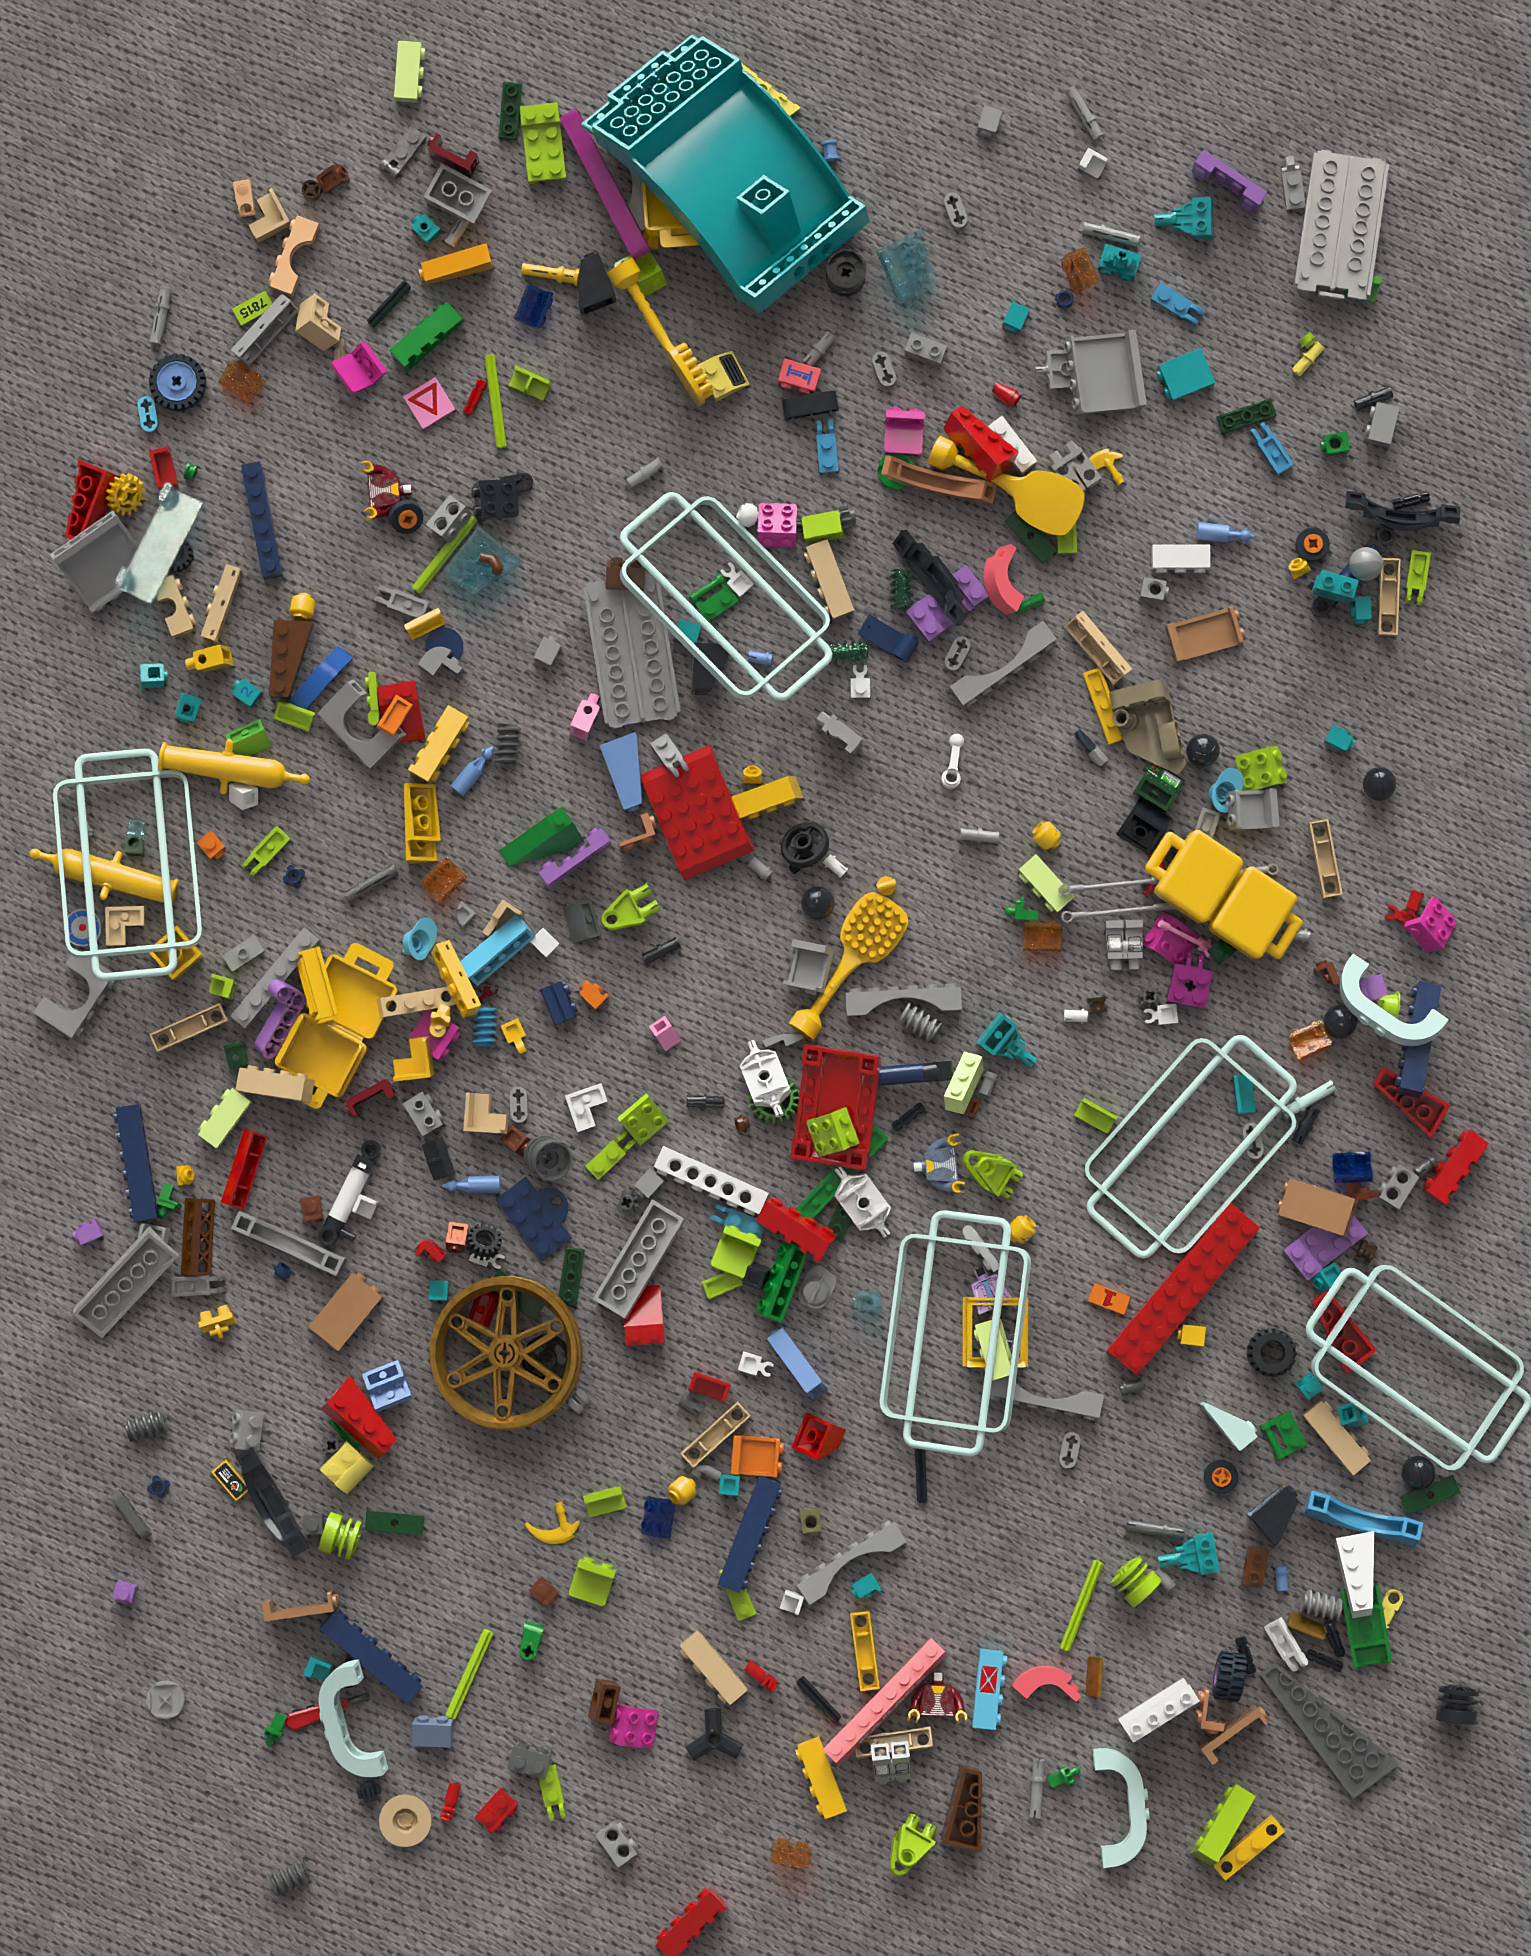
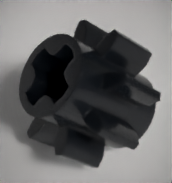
M374 1780L359 1784L360 1789L356 1790L358 1799H363L364 1803L378 1800L377 1795L381 1794L379 1784L375 1785Z

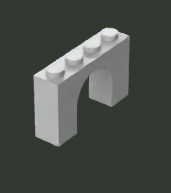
M353 679L347 682L318 714L321 716L322 722L330 726L334 730V734L347 744V748L360 757L361 763L371 769L384 759L406 736V733L399 727L394 737L380 730L374 738L366 739L354 732L350 724V713L353 707L367 693Z
M71 955L65 965L87 980L90 989L88 1000L78 1009L66 1010L47 997H43L33 1013L69 1037L75 1038L82 1034L85 1029L83 1027L85 1021L91 1020L95 1014L93 1009L97 1004L100 1005L106 997L105 991L107 988L111 989L116 980L101 981L97 979L92 972L91 958L81 959ZM99 963L102 973H114Z

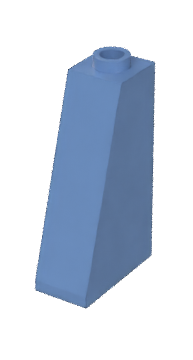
M636 732L600 745L624 811L628 810L629 813L639 810V806L642 805L638 741Z
M783 1328L773 1330L767 1340L808 1396L814 1400L828 1388Z

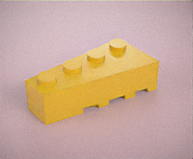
M448 705L435 725V732H431L427 738L425 749L422 748L417 754L415 766L413 764L410 765L408 769L410 773L429 784L432 781L436 782L441 774L439 771L442 764L445 766L451 757L448 755L452 748L455 749L460 742L458 738L460 733H465L470 724L468 722L469 717Z
M787 776L732 796L740 818L748 817L749 820L759 817V813L776 811L779 806L784 805L786 807L794 804L796 800L803 798L796 776Z

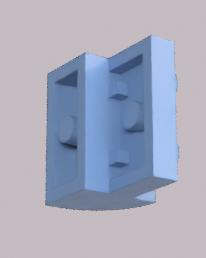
M398 1360L362 1374L376 1412L412 1399L408 1381Z

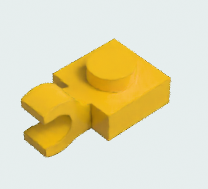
M517 1018L501 1025L508 1044L514 1042L520 1054L526 1052L527 1050L521 1039L526 1034L519 1019Z

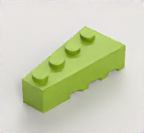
M1237 1784L1227 1787L1223 1794L1225 1798L1222 1803L1219 1802L1214 1809L1215 1814L1206 1823L1205 1830L1198 1837L1190 1854L1209 1866L1219 1862L1256 1797Z

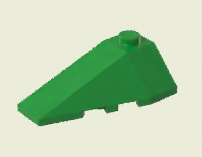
M560 807L499 851L508 865L513 866L568 851L584 839L563 807Z

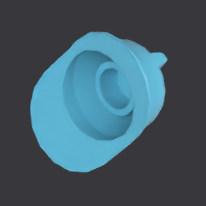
M1234 768L1224 770L1218 777L1217 782L1210 787L1208 793L1211 805L1215 806L1219 812H1228L1226 804L1227 792L1234 790L1242 791L1243 776L1240 771Z
M430 918L420 919L414 928L404 935L402 952L416 960L425 959L436 941L437 926L435 922Z

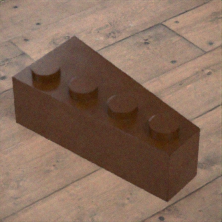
M274 620L269 686L270 698H291L314 627L313 622Z
M959 1765L940 1839L945 1844L981 1852L982 1772L978 1768Z

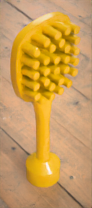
M630 258L607 272L608 277L614 287L627 289L630 295L633 296L634 302L637 303L644 319L663 348L675 374L694 403L700 407L705 404L706 398L714 394L711 383L707 382L706 374L701 373L703 369L700 365L696 364L698 363L697 359L691 357L693 353L691 349H688L687 344L682 343L674 347L670 342L653 309L650 308L648 301L645 300V296L641 293L637 284L641 270L635 260Z
M942 436L937 439L930 453L928 464L941 470L955 465L986 479L987 474L983 470H978L975 466L976 462L958 454L955 442ZM1037 470L1030 472L1024 477L1001 474L990 481L1013 497L1015 510L1024 521L1049 534L1065 535L1069 533L1077 523L1083 510L1085 501L1083 489L1072 480L1053 472Z
M875 892L865 894L854 905L847 915L840 933V941L844 946L841 962L826 985L824 994L821 993L810 1010L796 1011L788 1024L795 1031L814 1041L822 1029L819 1015L844 980L862 963L880 962L894 950L903 937L908 925L907 914L899 905Z

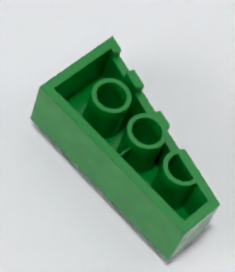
M448 302L444 305L440 304L431 316L424 318L420 325L411 330L389 351L392 357L408 373L464 321Z

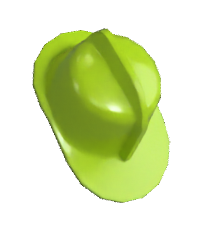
M1399 991L1392 995H1384L1377 1003L1380 1008L1396 1019L1400 1009Z

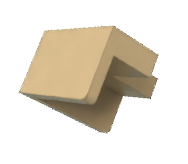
M272 188L269 189V194L257 199L265 217L249 225L258 243L290 227L291 224Z
M314 293L300 304L295 331L322 351H326L339 341L341 327L327 318L329 303Z
M502 900L482 933L490 937L514 915L517 914L522 918L524 914L505 900Z
M105 907L106 946L126 945V926H145L146 907Z
M467 1092L463 1131L507 1134L509 1115L490 1114L492 1094Z

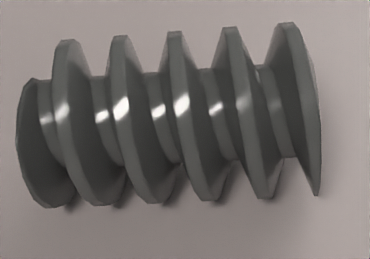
M498 724L503 727L497 729V732L502 735L496 737V740L501 743L495 745L496 748L500 749V751L495 752V755L500 758L495 759L494 762L512 764L514 761H518V758L514 757L513 754L519 753L514 747L520 745L515 739L521 736L515 732L520 731L521 728L511 724Z
M159 1409L156 1410V1416L149 1412V1418H146L144 1414H142L141 1420L134 1416V1422L127 1418L126 1432L130 1442H132L133 1437L136 1441L139 1440L140 1434L143 1438H147L148 1433L150 1436H154L155 1430L158 1434H162V1428L165 1432H168L166 1418Z
M301 1859V1866L294 1862V1869L287 1865V1872L280 1868V1875L273 1871V1878H270L267 1874L268 1883L276 1896L281 1894V1890L284 1893L288 1892V1887L291 1890L295 1889V1884L298 1887L302 1886V1881L306 1884L309 1883L310 1877L307 1865L303 1859Z

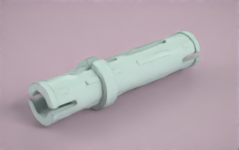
M1329 1080V1082L1303 1097H1297L1296 1101L1286 1107L1293 1114L1299 1111L1303 1112L1306 1110V1107L1337 1091V1089L1333 1086V1082ZM1281 1109L1285 1118L1288 1119L1290 1117L1289 1114Z

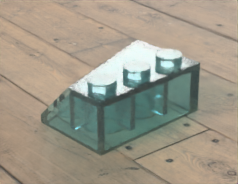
M924 227L876 251L899 304L913 299L937 285L932 263L926 257V251H929L928 244H923L921 236L925 234Z
M478 526L442 573L458 586L474 595L522 564L523 561ZM480 552L495 555L499 558L504 566L501 575H493L490 564L479 562Z

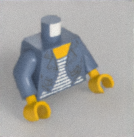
M956 1133L949 1137L938 1139L928 1146L927 1152L924 1153V1161L913 1162L914 1173L926 1172V1180H929L932 1186L942 1191L964 1193L965 1191L959 1190L960 1184H965V1182L958 1181L955 1146L960 1145L961 1142L957 1143L955 1141V1136L959 1135Z

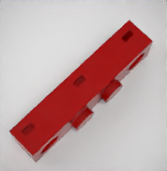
M244 1129L221 1203L244 1210L268 1136Z

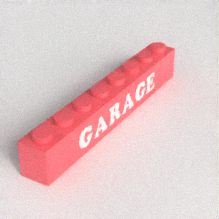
M931 1638L829 1742L823 1751L840 1766L947 1656L946 1652Z

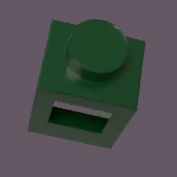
M1219 939L1207 952L1221 965L1237 949L1224 940Z
M243 1041L223 1046L230 1069L234 1068V1071H238L239 1068H245V1065L249 1064ZM234 1053L239 1054L238 1060L233 1059Z

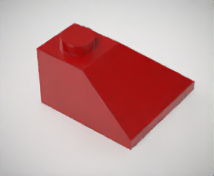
M806 1412L791 1448L819 1461L839 1448L846 1429Z

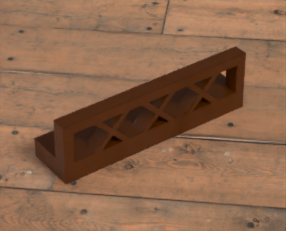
M185 1198L181 1275L211 1276L215 1199ZM202 1203H208V1212L205 1215L202 1212ZM203 1222L207 1225V1231L204 1234L201 1231ZM204 1241L206 1250L202 1253L200 1251V1244ZM201 1261L205 1263L204 1272H198V1266Z

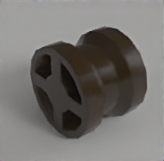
M307 180L302 185V193L307 200L316 201L321 197L322 189L317 181Z
M1106 996L1087 999V1003L1090 1005L1089 1014L1108 1012L1107 1007H1105Z
M1364 1239L1355 1256L1358 1258L1362 1257L1365 1259V1262L1370 1263L1378 1247L1368 1244V1241Z

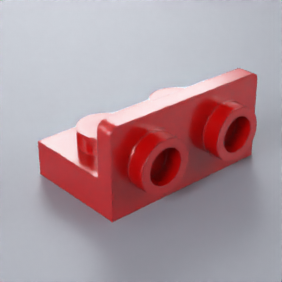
M432 1239L428 1241L423 1240L415 1248L417 1250L415 1253L417 1257L427 1250L426 1255L433 1262H441L448 1256Z
M500 1788L476 1814L475 1818L491 1834L494 1830L498 1832L505 1825L502 1821L507 1816L511 1818L518 1810L516 1808L518 1802Z

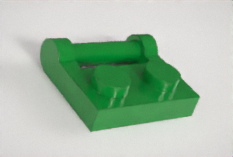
M720 573L715 576V579L696 592L692 591L688 594L708 622L739 602ZM718 585L722 586V590L703 603L699 601L700 597Z
M1290 1410L1259 1425L1275 1453L1276 1461L1307 1446ZM1273 1425H1276L1287 1447L1283 1451L1271 1429Z

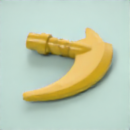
M1109 449L1093 454L1089 460L1096 470L1106 467L1118 486L1124 483L1122 475L1113 465L1115 459L1123 457L1121 454L1108 452ZM1080 477L1081 482L1083 483V485H1084L1085 488H1086V484L1084 483V481H1083L1082 478Z
M562 1502L555 1503V1511L558 1515L560 1527L554 1530H540L531 1526L528 1522L525 1523L526 1528L535 1538L545 1543L559 1544L575 1537L573 1534L577 1530L580 1521L578 1520L573 1524L566 1522L565 1507H563Z

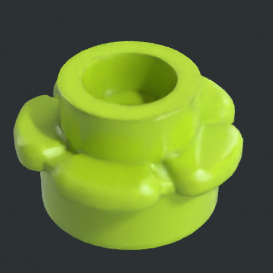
M1309 332L1298 341L1301 344V348L1305 346L1308 349L1315 343L1314 338L1316 335L1313 336Z

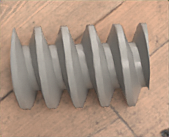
M909 1002L900 1016L899 1024L903 1025L907 1022L906 1029L913 1026L912 1033L920 1031V1038L926 1034L925 1041L928 1042L933 1038L942 1023L936 1026V1018L930 1022L929 1014L923 1017V1010L916 1013L917 1006L910 1009L911 1002Z
M1308 1590L1303 1595L1300 1613L1306 1608L1307 1615L1314 1610L1315 1617L1321 1612L1322 1619L1329 1614L1330 1621L1336 1616L1338 1622L1343 1606L1342 1598H1338L1335 1602L1334 1596H1330L1327 1599V1594H1323L1320 1598L1319 1592H1315L1313 1595L1312 1590Z

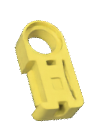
M1395 1589L1387 1591L1382 1599L1386 1628H1389L1387 1624H1390L1395 1610L1398 1611L1403 1601L1402 1594ZM1391 1593H1397L1399 1596V1600L1395 1604H1391L1388 1600Z

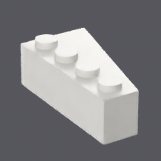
M1374 1531L1336 1538L1335 1547L1352 1618L1372 1615Z

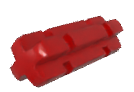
M482 379L477 380L476 387L473 388L467 400L468 404H465L463 412L467 415H473L474 407L477 406L483 394L482 391L487 386V382Z

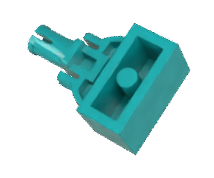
M1211 197L1192 198V202H1188L1180 208H1173L1174 212L1171 214L1154 215L1155 226L1172 225L1174 226V231H1182L1185 234L1192 235L1194 240L1214 239L1213 200Z
M1105 244L1098 269L1104 275H1118L1119 279L1123 281L1134 280L1142 255Z
M1001 1012L997 1014L976 1041L993 1056L996 1054L1013 1060L1014 1057L1009 1054L1010 1052L1027 1065L1028 1068H1031L1033 1064L1027 1058L1034 1063L1037 1061L1036 1057L1017 1043L1019 1042L1023 1046L1026 1044L1020 1038V1034L1016 1029L1017 1025Z
M1206 1532L1192 1535L1193 1539L1186 1541L1183 1546L1175 1547L1176 1551L1182 1552L1157 1556L1160 1562L1159 1568L1181 1565L1179 1570L1188 1569L1192 1572H1199L1201 1575L1220 1572L1213 1533Z

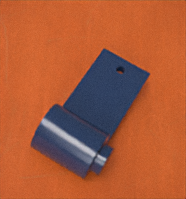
M870 614L857 633L908 663L919 644L916 641L918 637L909 632L907 635L900 633Z

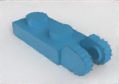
M1163 283L1159 284L1150 299L1193 325H1197L1199 321L1195 317L1186 314L1189 308L1199 315L1205 313L1202 308Z
M828 419L829 434H822L821 420H816L819 474L838 472L833 419Z
M1262 422L1260 426L1267 436L1265 439L1262 440L1254 428L1250 430V433L1277 476L1293 467L1294 463L1275 434Z
M718 1204L715 1205L714 1208L729 1214L726 1220L716 1215H711L710 1219L724 1224V1226H735L741 1232L755 1234L760 1239L765 1226L757 1222V1218L732 1208L728 1209Z

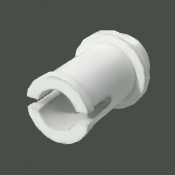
M830 854L823 864H825V868L828 867L841 878L848 868L836 860L835 855L832 856Z
M1084 1009L1082 1011L1064 1010V1022H1081V1024L1087 1022L1088 1011H1084Z

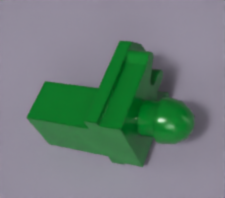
M1021 896L1020 900L1015 901V908L1007 907L1004 911L1007 916H1014V920L1038 921V911L1023 910L1024 896Z
M165 1182L157 1201V1206L160 1207L158 1209L159 1217H165L168 1213L167 1210L175 1212L177 1208L181 1209L182 1207L180 1203L170 1200L174 1185Z
M276 1712L271 1725L266 1726L263 1734L268 1735L265 1739L267 1746H272L275 1743V1739L280 1740V1737L283 1735L281 1730L287 1716Z
M1068 1766L1060 1767V1771L1047 1776L1051 1788L1065 1782L1069 1786L1075 1783L1072 1777L1078 1776L1081 1770L1079 1767H1072L1070 1770Z

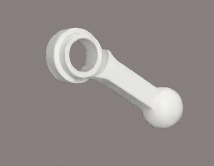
M953 734L949 739V744L952 747L949 768L941 777V783L947 789L956 788L961 780L957 765L960 748L964 745V738L960 734ZM953 774L956 777V781L949 782L946 776Z

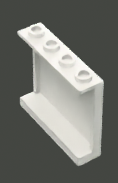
M1182 1678L1124 1714L1118 1720L1134 1743L1198 1703L1199 1699L1191 1686Z

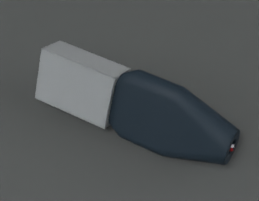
M1079 729L1074 733L1085 749L1090 752L1088 756L1095 764L1102 766L1109 760L1083 731Z

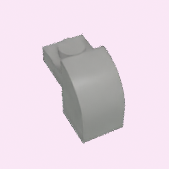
M445 647L430 649L418 663V665L436 676L443 664L458 675L463 671V668L460 666L462 662L455 657L448 658L453 651Z

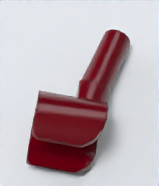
M494 983L484 987V993L478 998L480 1003L488 996L498 992V989L493 992L490 990L491 985Z

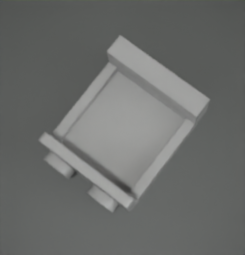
M1277 788L1227 792L1226 804L1229 814L1227 822L1230 830L1280 827Z
M793 939L791 946L796 948L789 979L788 981L783 980V984L788 985V989L799 992L800 989H805L807 994L816 995L817 992L824 994L834 948Z

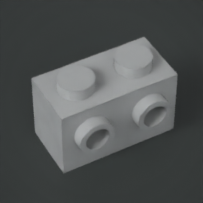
M1377 402L1375 407L1371 406L1369 418H1372L1371 423L1366 426L1364 436H1367L1366 442L1385 447L1390 446L1400 407Z
M421 1092L404 1102L403 1105L424 1137L444 1125L442 1123L444 1117L439 1109L434 1110L431 1105L434 1101L429 1093L425 1095L424 1092Z

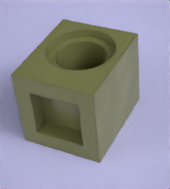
M819 1507L799 1509L803 1534L807 1533V1536L818 1535V1532L822 1531ZM808 1517L816 1519L817 1523L814 1527H808L805 1524Z

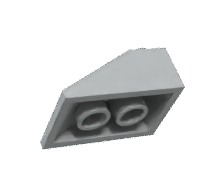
M441 163L423 197L425 202L474 224L492 190Z

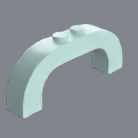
M1352 954L1340 978V994L1345 1006L1352 1014L1358 1017L1362 1024L1372 1027L1378 1035L1385 1036L1389 1040L1405 1046L1426 1044L1443 1031L1449 1019L1434 1009L1430 1011L1423 1021L1417 1024H1406L1367 999L1360 990L1359 980L1367 971L1369 964L1355 954Z
M359 1660L349 1661L338 1666L325 1679L319 1692L320 1720L324 1723L325 1738L329 1742L335 1759L347 1771L362 1777L383 1776L388 1770L384 1751L363 1752L356 1748L350 1739L340 1702V1690L346 1686L359 1684L364 1677Z
M1098 1748L1093 1749L1094 1769L1115 1770L1123 1775L1127 1785L1129 1833L1118 1844L1101 1846L1103 1868L1116 1867L1134 1858L1144 1844L1147 1832L1146 1820H1150L1149 1808H1145V1800H1148L1147 1789L1143 1788L1142 1777L1132 1760L1119 1751Z

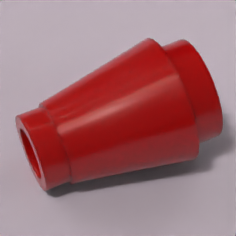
M999 382L992 389V392L1007 407L1011 406L1014 408L1021 398L1018 390Z

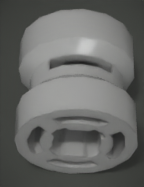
M578 1387L574 1391V1395L569 1397L566 1403L580 1414L583 1411L584 1405L589 1404L592 1399Z

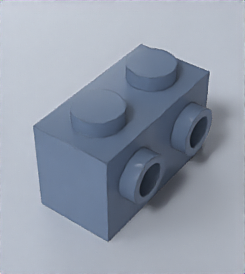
M425 1715L414 1718L412 1723V1746L451 1748L453 1743V1719L446 1716L429 1718Z

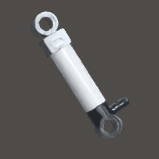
M367 1140L362 1144V1155L357 1154L352 1168L318 1233V1239L323 1245L335 1244L338 1241L339 1235L351 1241L355 1240L356 1234L343 1227L376 1164L372 1160L381 1154V1146L377 1141ZM370 1144L376 1147V1153L373 1155H369L366 1152V1148ZM327 1230L333 1233V1239L330 1242L326 1241L323 1237Z

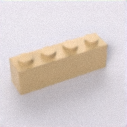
M828 539L807 546L804 556L807 564L811 563L813 570L810 572L814 582L818 581L820 588L817 591L820 599H825L827 605L824 606V609L829 614V617L831 616L832 620L854 613L853 605Z
M248 1065L247 1069L239 1068L235 1090L311 1103L315 1080L308 1079L307 1074L297 1073L296 1076H291L292 1072L280 1070V1074L275 1073L274 1069L269 1068L259 1071V1067Z
M1319 1400L1302 1416L1349 1473L1355 1475L1371 1461L1368 1457L1370 1453L1364 1446L1360 1448L1356 1443L1357 1437L1351 1431L1348 1433L1344 1426H1341L1339 1416L1335 1418L1331 1413L1333 1411L1332 1407L1326 1401L1323 1403Z
M698 1629L680 1644L682 1648L680 1650L681 1654L686 1659L690 1658L694 1662L693 1668L698 1674L703 1673L706 1676L705 1682L711 1689L715 1687L718 1690L719 1694L717 1696L724 1704L728 1702L731 1705L748 1690L746 1685Z

